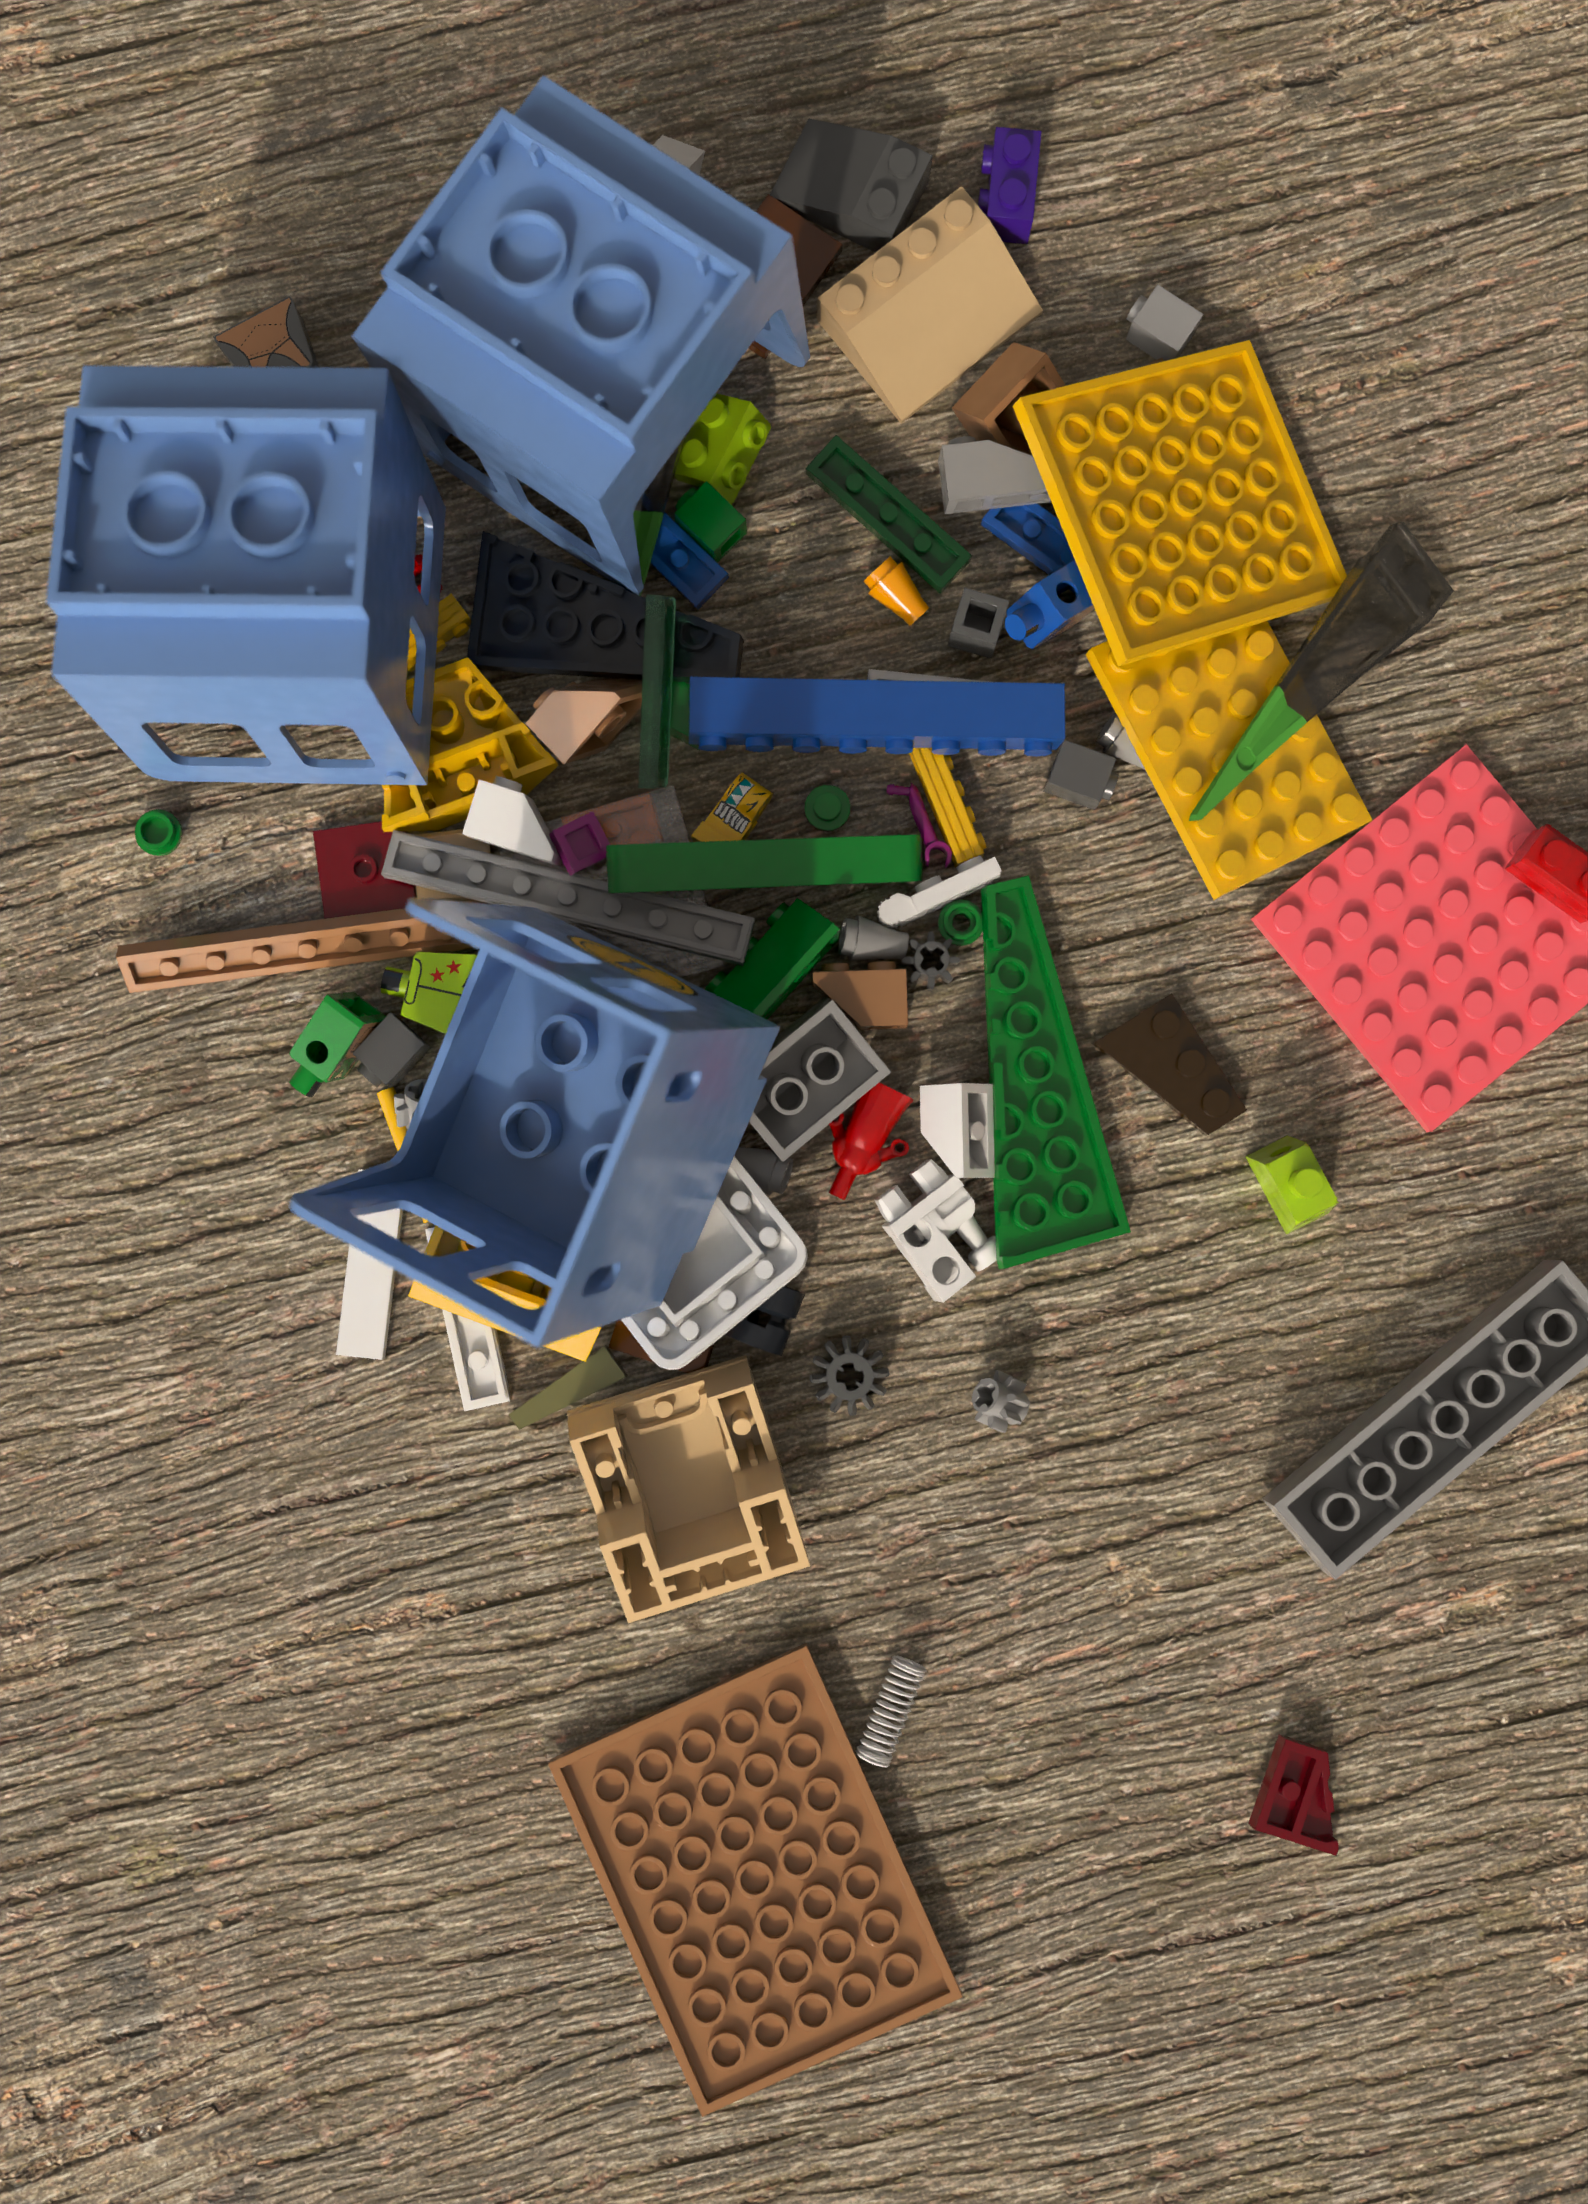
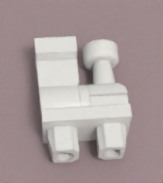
M928 1159L909 1174L922 1191V1195L910 1203L900 1188L895 1185L875 1199V1202L882 1216L887 1221L882 1225L883 1229L892 1238L897 1248L925 1284L924 1288L934 1301L944 1303L976 1277L948 1238L955 1232L962 1237L972 1249L968 1259L977 1272L996 1261V1236L987 1239L973 1216L975 1212L974 1200L965 1190L960 1179L954 1175H947L932 1159Z

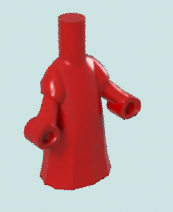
M878 1083L856 1101L846 1130L842 1124L844 1120L843 1113L839 1115L840 1117L837 1121L829 1123L834 1137L832 1151L840 1169L828 1193L845 1200L857 1175H866L876 1171L882 1165V1162L902 1157L908 1153V1143L899 1138L893 1140L889 1147H882L914 1099L882 1083ZM897 1143L904 1145L903 1151H896L895 1146Z

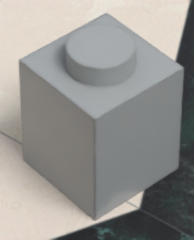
M1157 284L1148 299L1140 295L1131 308L1126 320L1132 324L1126 340L1156 360L1163 358L1164 361L1179 358L1196 333L1204 314Z

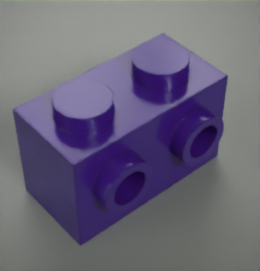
M996 127L993 145L984 144L981 174H989L988 189H980L978 206L991 221L1003 242L1028 244L1034 217L1042 131Z

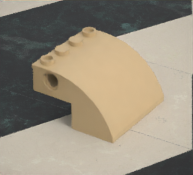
M746 1355L567 1411L569 1442L597 1515L599 1546L628 1623L810 1567L781 1462Z

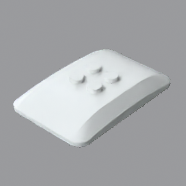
M735 1156L695 1249L682 1255L661 1306L621 1319L651 1360L661 1368L676 1370L689 1364L795 1278L806 1265L808 1256L804 1242Z

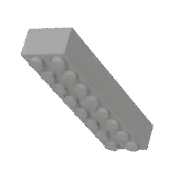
M1543 1260L1270 1491L1262 1500L1318 1567L1336 1580L1588 1366V1289L1563 1260Z

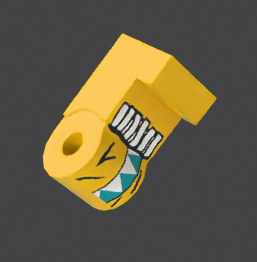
M740 773L728 787L706 820L702 821L691 835L693 842L746 840L757 825V820L769 804L773 793L746 774Z

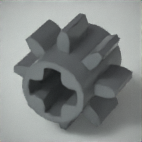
M929 931L926 942L922 945L916 940L911 939L908 944L915 952L914 957H905L901 961L902 965L912 966L914 973L911 975L909 983L912 984L919 978L927 981L928 991L933 990L935 980L940 977L944 982L950 984L953 978L946 968L960 963V958L956 956L949 957L947 950L951 946L952 940L948 939L943 944L935 942L933 931ZM922 952L928 956L934 952L940 955L941 958L938 962L939 971L933 967L927 971L921 968L920 965L924 959L921 955Z

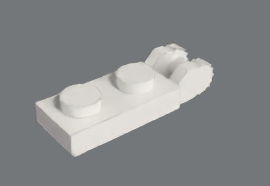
M982 856L974 857L957 866L959 874L942 881L940 875L918 884L915 886L917 894L911 897L896 893L890 896L888 900L885 898L884 902L881 901V906H878L879 910L877 913L879 915H877V918H879V923L891 929H897L899 925L902 927L945 907L954 900L962 899L987 885L998 882L1002 870L995 857L986 861L983 860Z

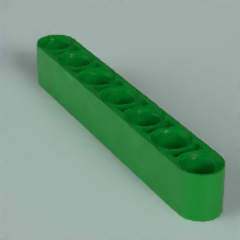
M921 835L606 845L608 893L923 881Z

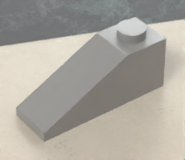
M971 436L954 438L948 442V445H942L938 464L945 514L1051 502L1032 455L990 440L976 441Z

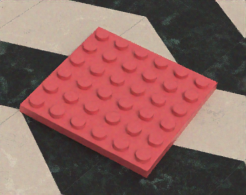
M1467 744L1251 918L1252 922L1426 1132H1432L1588 1004V921L1580 924L1505 870L1507 864L1525 839L1537 828Z

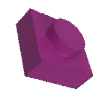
M593 811L548 834L570 876L606 859V845H611Z

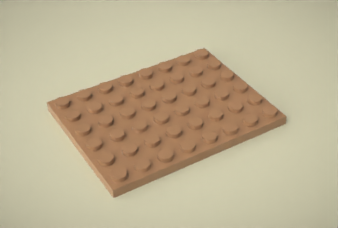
M807 1643L549 1760V1768L702 2117L963 1997L960 1986Z

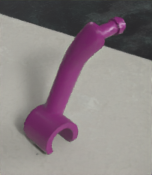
M910 783V787L896 786L894 784L887 785L886 794L909 796V807L913 819L926 846L923 856L925 866L928 867L929 853L933 850H940L946 857L944 869H946L951 862L952 850L945 842L938 840L917 786L913 783Z

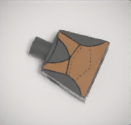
M291 296L213 336L217 345L233 367L319 368L304 320Z

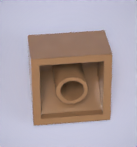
M1013 342L952 407V410L969 436L974 437L976 441L990 440L1032 455L1013 405L1020 397L1066 385L1047 353Z
M594 679L579 684L574 681L564 688L557 690L551 687L535 701L533 707L536 709V712L525 724L564 765L605 751L657 692L660 686L655 680Z

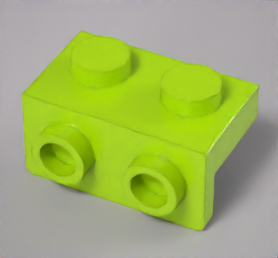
M715 393L692 425L669 472L678 481L699 487L707 481L730 504H733L746 481L747 475L761 447L766 442L771 430V424L752 402Z

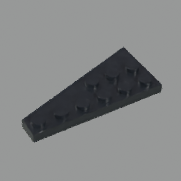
M482 531L467 657L479 670L689 682L690 677L740 678L744 644L741 634L694 615H686L664 606L662 602L649 597H641L627 591L622 586L565 563H557L537 555L530 549L520 545L517 547L500 540L493 534Z

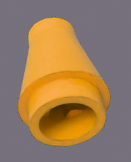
M891 556L863 581L870 589L869 595L901 617L909 626L930 608L920 595L902 561L897 564Z

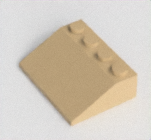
M962 186L817 298V321L901 424L1043 313V309L993 224Z

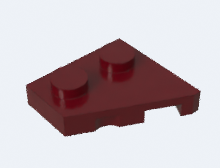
M1278 1734L1248 1824L1257 1831L1337 1856L1339 1850L1338 1840L1333 1837L1331 1813L1335 1811L1333 1793L1328 1787L1330 1777L1328 1753L1320 1747Z

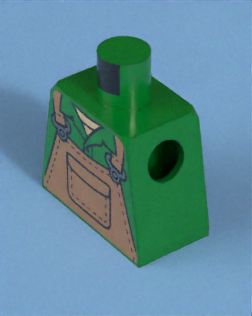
M355 992L327 994L290 1050L289 1055L291 1058L301 1064L289 1081L291 1086L303 1095L313 1097L323 1082L327 1083L344 1079L359 1061L352 1053L386 1016Z

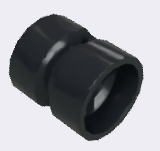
M783 1286L729 1330L726 1335L750 1346L782 1356L791 1330L786 1325L787 1321L796 1319L805 1294ZM760 1311L772 1315L767 1325L758 1323Z

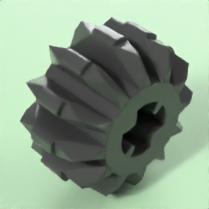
M843 1335L842 1344L844 1351L838 1353L835 1345L831 1341H827L824 1346L832 1356L831 1360L829 1361L819 1355L814 1356L813 1363L825 1368L826 1373L810 1374V1382H827L828 1385L819 1389L815 1396L821 1401L833 1393L835 1396L830 1403V1411L836 1413L840 1409L842 1400H848V1413L850 1416H855L857 1414L855 1400L859 1398L862 1399L868 1410L875 1407L872 1399L867 1394L869 1390L878 1395H885L886 1388L881 1384L873 1382V1379L888 1377L889 1369L885 1367L872 1369L871 1366L880 1361L884 1355L881 1350H877L865 1358L864 1354L869 1347L868 1339L862 1338L857 1350L851 1351V1338L849 1335ZM845 1363H853L856 1371L863 1372L861 1381L855 1379L857 1385L854 1387H846L844 1380L836 1379V1372L838 1370L843 1372L842 1365Z

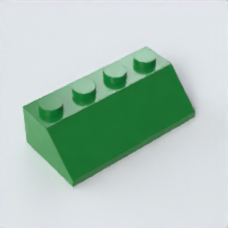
M798 898L791 906L783 902L766 921L771 928L759 941L754 936L751 937L744 966L736 965L728 975L722 970L707 985L705 990L768 1020L839 940L840 928Z

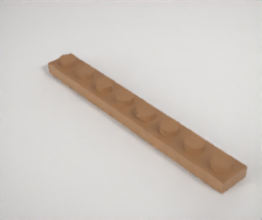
M477 900L459 901V902L485 903V902H481V901H477ZM404 908L119 945L116 959L129 993L410 957L414 956L416 952L441 953L476 947L414 917Z

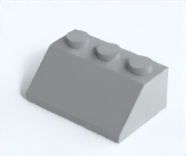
M824 997L775 1038L760 1073L761 1076L767 1078V1081L749 1123L779 1159L784 1162L890 1074L891 1071L832 999Z

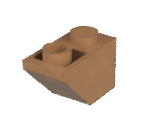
M895 962L868 963V970L849 971L848 963H829L821 965L822 972H813V987L822 996L832 999L849 1021L859 1030L907 1028L906 969H896Z

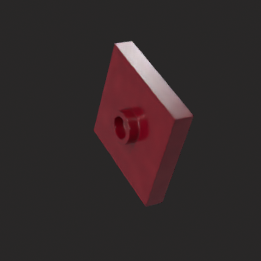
M382 821L313 831L325 919L404 909L409 898H416V885L387 879L381 874L393 832H384L382 830Z

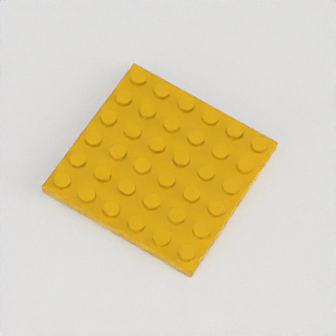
M1250 340L1023 396L1013 405L1118 667L1343 598L1353 591Z

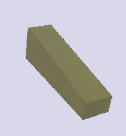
M605 1345L588 1357L586 1362L583 1361L511 1412L509 1416L520 1430L626 1378L628 1374L608 1346Z

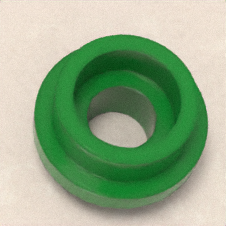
M959 899L948 903L942 909L938 918V929L941 936L945 940L951 939V944L956 946H966L975 942L983 931L982 911L976 904L968 900ZM959 915L966 917L969 921V928L965 931H957L952 925L954 917Z

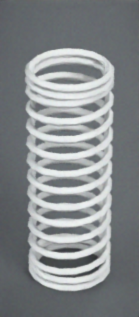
M893 1656L891 1663L895 1667L920 1678L911 1677L894 1668H888V1671L896 1676L912 1681L917 1686L908 1685L891 1676H885V1679L893 1684L909 1689L914 1694L905 1693L886 1683H883L882 1687L890 1692L906 1697L911 1702L902 1701L883 1691L878 1693L887 1700L902 1704L908 1710L899 1709L881 1699H876L875 1701L884 1708L899 1712L905 1718L897 1717L878 1707H873L872 1709L881 1716L896 1720L902 1726L894 1725L875 1715L869 1716L872 1721L893 1728L899 1734L891 1733L873 1723H866L869 1729L890 1736L895 1741H888L873 1732L863 1731L866 1737L887 1744L892 1749H885L873 1741L862 1738L860 1741L865 1746H857V1750H855L860 1758L880 1767L890 1766L889 1763L893 1759L891 1753L896 1751L894 1745L899 1743L897 1737L902 1735L900 1729L905 1728L903 1721L908 1720L906 1713L911 1712L909 1705L914 1704L913 1697L918 1696L916 1690L921 1688L919 1682L924 1680L923 1676H926L925 1673L927 1672L926 1668L901 1656Z

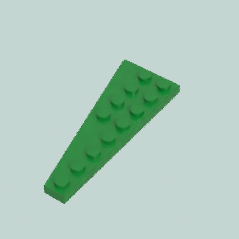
M1029 875L987 885L981 889L989 1084H993L995 1158L993 1188L996 1260L999 1269H1006L1131 1232Z

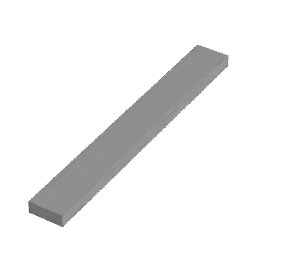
M393 830L381 873L387 879L489 904L535 907L566 923L744 966L755 925V918L650 892L608 893V882L577 874L570 876L568 872Z

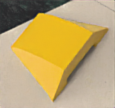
M468 657L435 669L428 784L382 785L384 789L382 830L384 832H393V830L436 831L467 820L479 780L493 784L495 776L503 777L522 784L521 793L527 795L559 766L557 761L537 741L529 728L520 721L504 702L501 695ZM415 677L406 680V702L411 713L413 711Z

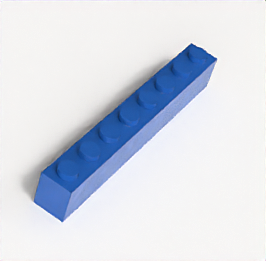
M690 677L689 744H698V748L703 751H722L727 749V745H745V749L751 752L772 751L774 746H792V750L795 752L813 753L820 751V746L839 747L840 752L849 754L866 752L867 747H885V752L890 754L912 753L913 748H932V753L937 755L957 754L960 752V749H978V754L997 756L1005 754L1006 749L1024 750V754L1027 756L1039 757L1052 754V750H1057L1065 740L1064 683Z

